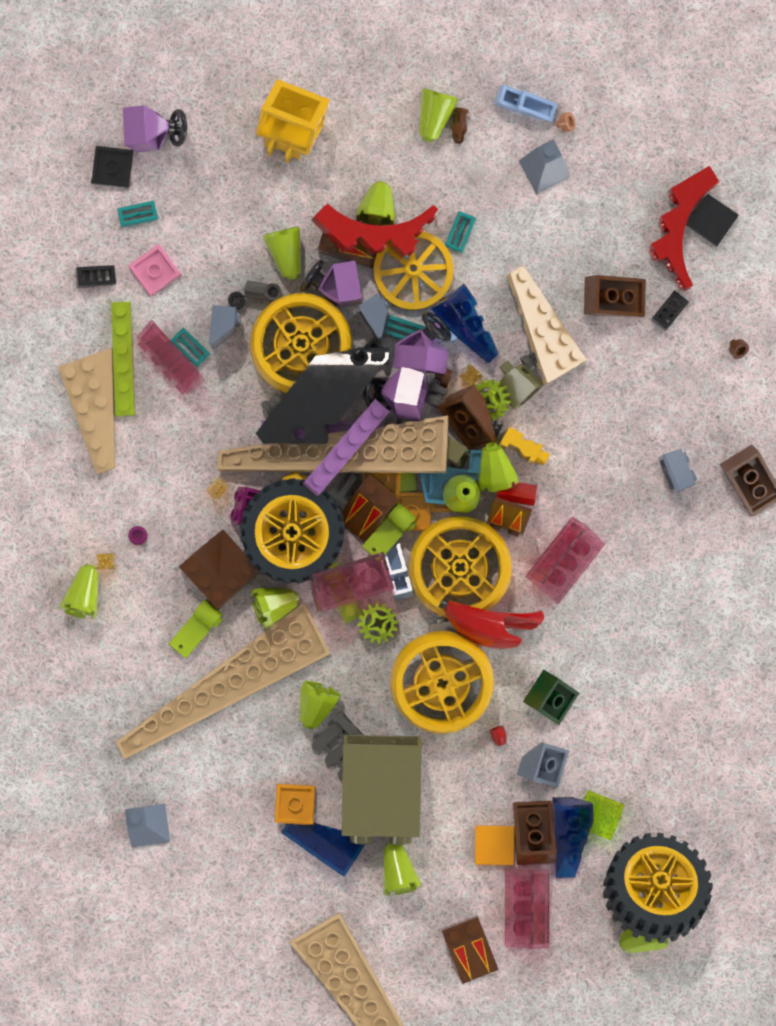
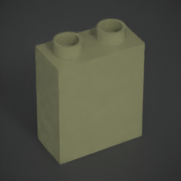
M344 735L342 836H350V842L369 844L373 842V836L389 837V843L407 845L412 843V837H420L422 736Z

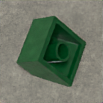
M543 669L523 702L557 725H560L579 692Z

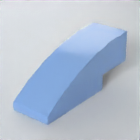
M506 85L498 88L493 104L548 122H552L557 103Z
M398 540L383 557L395 601L414 596Z

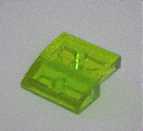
M588 790L574 826L611 841L625 804Z

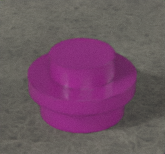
M135 526L130 529L128 537L134 545H142L146 542L148 534L145 528Z

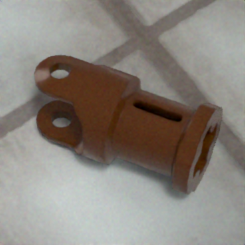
M454 108L452 112L454 113L453 124H451L450 129L452 130L453 140L457 144H461L467 132L466 116L469 114V110Z

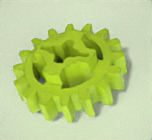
M494 379L489 381L483 380L482 384H476V388L486 401L491 420H497L499 417L505 416L504 411L509 410L506 405L511 403L510 400H507L510 393H505L507 387H501V381L495 383ZM485 388H491L488 391H483Z
M374 602V607L367 604L368 610L361 609L363 615L357 616V618L361 619V622L356 623L357 626H361L358 633L364 632L363 639L369 637V643H373L374 639H376L377 644L381 643V639L384 642H388L387 636L393 638L394 635L391 632L398 630L394 627V624L399 623V621L394 620L397 614L390 613L392 607L385 609V603H382L380 607L378 602ZM376 610H381L384 613H386V615L380 616L378 615ZM369 614V622L365 624L366 617ZM375 619L383 620L379 624L380 627L372 626L375 623ZM388 622H390L389 629H388L387 632H386V630H385L386 624H387ZM375 630L379 636H373L369 631Z

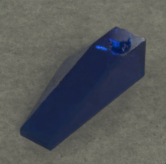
M463 283L442 298L431 310L458 339L486 363H490L499 354L490 332L485 331L482 322L485 320L482 315L478 316L474 306L478 304L474 296Z
M552 797L557 852L555 877H575L584 846L587 843L590 829L594 823L593 803L575 797Z
M314 822L313 825L286 824L281 831L283 835L344 877L366 845L350 842V836H342V830Z

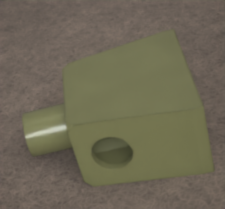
M506 361L499 367L505 374L500 380L501 387H507L505 393H510L507 400L511 401L509 404L512 409L523 406L544 386L542 380L525 364L513 367L509 361Z
M448 436L447 461L455 467L462 469L470 457V451L466 446Z

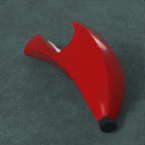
M443 599L438 606L444 610L447 619L461 635L478 645L492 649L518 647L522 639L508 633L506 629L533 630L545 618L542 610L531 613L495 612Z

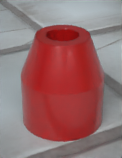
M503 725L489 730L491 738L497 746L507 743V734Z

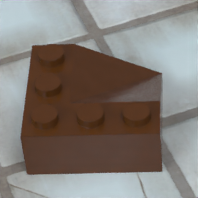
M223 529L179 566L217 610H220L260 574L259 570L252 566L248 556L245 555L242 549Z

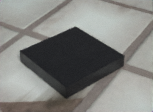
M96 146L91 184L129 188L134 150Z
M707 194L686 226L717 247L739 214Z

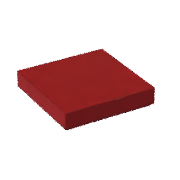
M512 482L511 488L497 491V498L518 504L535 505L537 485L521 482L515 485Z

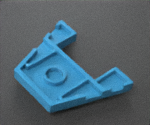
M470 451L468 470L447 467L446 473H419L425 503L446 505L443 500V489L447 481L454 476L467 475L476 481L482 451ZM463 489V495H468L467 491Z

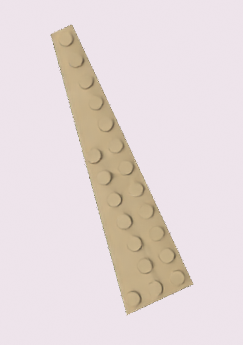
M435 417L424 419V421H409L404 424H390L385 427L375 428L339 472L446 473L449 417ZM347 431L328 434L327 444L272 443L220 450L218 452L217 469L218 471L313 472Z
M305 602L116 741L123 758L127 759L330 655L331 653Z
M340 912L289 941L356 1026H404Z

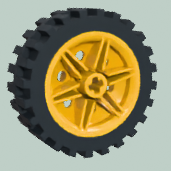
M289 478L276 481L264 487L250 500L244 510L242 522L240 523V540L243 543V551L250 559L252 566H255L262 575L269 576L271 580L282 581L286 584L311 581L326 572L336 561L344 542V517L337 501L325 490L319 496H316L303 485L306 481L304 479ZM282 510L287 511L286 517L280 516ZM305 511L307 514L306 518H301L299 513ZM272 526L277 528V532L275 534L270 533V528ZM291 526L298 532L293 537L290 533H287V529L290 530ZM314 528L316 531L315 535H310L308 530ZM282 543L286 545L284 551L279 550V545ZM301 544L305 546V551L303 552L298 550V546Z
M646 833L642 839L636 836L632 838L630 844L625 842L620 851L617 850L603 882V886H605L603 898H608L605 906L608 911L612 910L614 912L612 919L615 922L619 920L622 923L621 929L624 931L627 929L631 930L633 937L644 936L646 942H651L652 938L658 939V943H664L666 938H670L671 942L678 939L680 934L682 937L688 935L690 930H694L698 925L712 897L710 893L713 889V883H709L711 872L710 870L705 871V866L707 865L705 859L700 860L697 857L699 852L696 849L690 850L687 847L688 842L683 841V843L676 841L677 837L671 835L670 839L665 838L664 833H658L656 837H651V833Z

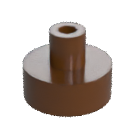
M733 339L729 343V353L735 359L742 358L749 350V345L743 339Z
M446 368V374H435L434 379L440 380V386L447 389L453 370Z

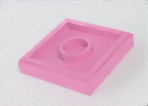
M159 244L128 266L150 297L181 276L179 270Z

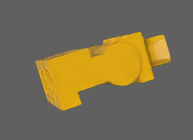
M511 427L506 430L499 443L503 450L508 446L517 451L522 459H527V463L532 465L536 462L541 466L545 465L550 454L542 450V444H535L532 440L523 439L524 434Z

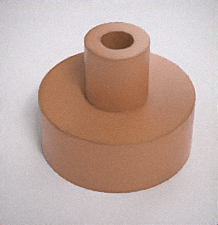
M571 112L560 114L559 120L556 121V127L561 128L563 132L575 129L576 124L573 114Z

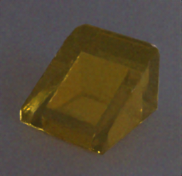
M216 478L206 492L215 500H218L226 491L228 485L220 478Z

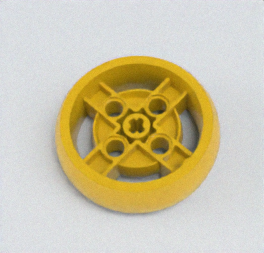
M294 293L280 297L271 302L260 313L253 325L250 336V353L253 364L260 376L269 385L281 392L287 393L296 381L285 379L277 373L284 368L293 372L303 373L309 365L307 362L309 356L329 353V336L336 331L339 335V352L352 350L353 337L349 323L344 314L333 303L323 297L309 293ZM308 307L322 312L325 316L318 321L307 316L293 317L288 309ZM273 320L278 326L273 338L274 352L265 357L263 349L264 335ZM287 325H294L296 327L295 331L287 333L285 331ZM314 329L322 331V335L319 338L312 336ZM299 340L302 342L306 341L304 348L301 346L297 347ZM283 351L291 353V357L287 360H283L280 355Z
M452 516L433 523L419 535L411 549L408 573L412 589L423 605L435 614L447 618L444 610L438 607L441 600L447 594L461 597L474 593L480 601L469 606L488 611L493 609L501 601L509 587L512 576V560L504 539L492 526L473 517ZM457 529L469 530L479 534L473 542L465 539H455L446 542L439 536L445 532ZM492 547L497 555L499 565L498 577L494 587L486 580L489 572L486 553ZM426 549L434 555L431 570L435 582L429 588H427L422 575V560ZM445 549L450 550L452 554L448 560H444L441 557V552ZM476 549L479 552L478 558L471 559L468 556V551ZM463 563L465 571L456 572L455 569L457 567L455 565ZM448 576L452 579L450 587L442 585L441 580L443 577ZM477 576L480 580L479 585L471 586L469 578Z
M433 631L416 637L400 651L391 669L390 691L396 708L413 726L429 733L449 734L469 727L484 714L494 691V673L488 656L478 644L456 632ZM437 646L458 648L467 653L472 659L462 662L452 655L440 654ZM420 653L423 662L415 671L413 683L404 686L405 671L412 659ZM432 661L440 663V666L436 669H432L429 665ZM463 671L465 676L462 679H457L455 677L456 672ZM442 678L445 681L444 686L439 683V679ZM481 678L480 690L475 701L464 711L461 703L469 694L471 682ZM422 686L429 687V691L425 694L420 693L419 689ZM447 696L455 698L454 702L450 704L446 703L444 699ZM422 702L431 709L444 711L447 718L426 716L417 711L413 706Z

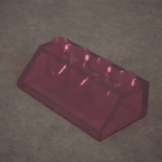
M150 320L136 337L140 341L137 345L144 353L148 350L152 355L150 357L152 362L156 366L161 365L165 369L162 373L169 381L173 378L177 383L175 387L182 395L186 393L189 396L205 382V379L154 321Z
M571 517L525 577L559 604L604 547L605 543L589 527L576 518Z
M384 552L311 575L312 596L317 612L328 611L395 589Z
M505 868V947L526 949L549 948V869Z

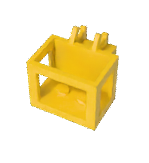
M277 79L261 108L255 134L265 138L264 146L268 147L267 155L272 156L275 148L286 152L285 162L287 163L290 162L292 157L300 159L302 153L309 156L324 126L330 99Z

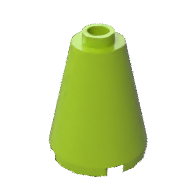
M422 88L419 135H422V140L433 142V139H438L459 98Z
M299 226L264 234L263 240L282 277H287V280L299 278L298 274L301 273Z
M467 475L452 477L447 481L443 489V500L453 512L468 513L477 507L481 499L479 484ZM465 489L468 495H463L462 490Z
M85 564L79 568L60 603V611L64 608V613L83 619L87 615L91 616L90 619H96L99 572L95 570V566Z
M387 842V846L384 847L383 862L384 896H391L390 892L400 895L417 890L416 887L422 888L404 846Z

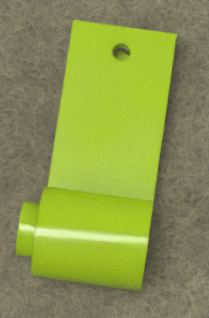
M399 503L390 512L387 519L362 545V548L379 562L407 530L411 532L417 525V522H415L417 517Z
M205 599L168 645L186 659L213 627L217 628L224 620L222 618L223 613Z

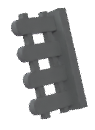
M343 711L334 717L335 723L332 720L328 723L330 727L322 735L319 736L317 733L314 736L315 741L312 743L314 751L319 752L324 748L328 753L325 757V763L328 766H333L337 763L342 768L338 772L340 780L343 777V761L341 760L343 757V741L334 750L328 744L336 736L344 740L345 734L342 732L343 730L349 735H364Z

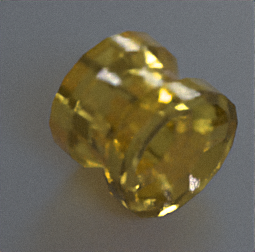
M468 365L466 371L461 373L459 377L467 385L472 386L476 385L477 380H481L483 375L474 367Z
M96 554V559L98 560L96 570L116 569L113 563L115 554Z

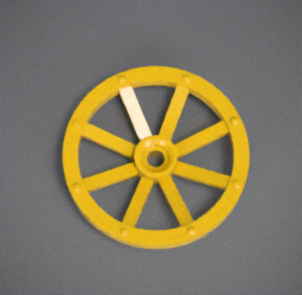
M424 231L417 238L429 241L431 245L418 260L415 259V251L409 256L410 260L408 261L404 257L401 258L389 245L381 253L378 252L375 258L374 279L378 290L388 302L402 309L422 310L433 306L445 296L452 283L454 269L449 250L437 237ZM436 247L440 250L446 264L422 265ZM385 253H388L404 265L401 268L380 271ZM412 266L417 267L415 272L410 270ZM447 270L442 288L427 277L423 271ZM405 273V276L395 289L389 293L381 277ZM418 278L423 280L437 294L426 301L420 302ZM409 279H412L414 303L396 298Z

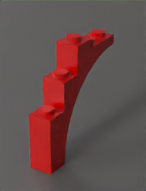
M710 166L670 188L669 200L673 205L676 204L677 207L660 216V222L658 223L662 232H667V235L649 246L651 258L654 261L657 260L658 263L666 260L665 266L670 273H674L676 276L675 283L679 289L683 288L685 292L693 287V283L687 273L683 258L684 229L694 206L707 192L719 183Z
M327 203L311 221L343 252L347 249L351 251L360 242L372 255L377 251L381 253L389 245L403 258L406 254L411 256L417 249L415 245L419 241L416 238L424 231L422 227L426 223L430 225L436 219L435 213L439 209L433 204L423 214L410 221L396 225L378 226L352 220L339 213Z

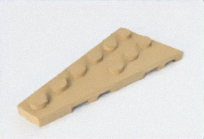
M521 266L509 273L507 279L513 296L517 298L519 304L518 311L523 316L525 322L523 326L531 350L536 355L537 367L542 372L544 378L542 382L545 386L584 363L586 358L525 267Z
M109 348L58 367L97 475L115 468L113 348Z

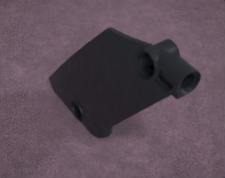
M357 347L352 350L315 356L255 434L262 443L327 444L328 425H337L381 367L389 365L390 348ZM358 350L365 353L363 361L357 360L355 356ZM298 428L305 431V437L302 439L296 435Z

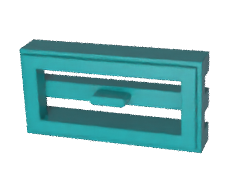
M154 200L117 208L121 228L159 220ZM152 206L150 210L122 215V212ZM153 213V216L124 222V219Z
M458 211L445 246L463 253L476 217ZM462 216L464 217L463 222L461 224L455 242L452 245L450 244L451 239L453 237L459 219ZM469 219L471 222L461 247H457L466 222Z
M390 315L384 334L402 340L407 336L389 331L390 328L409 334L417 332L392 324V321L423 330L425 326Z
M182 328L170 340L197 368L210 355L185 328ZM183 333L205 353L203 356L181 336ZM179 339L188 349H190L199 358V360L196 361L188 352H186L176 342V340Z

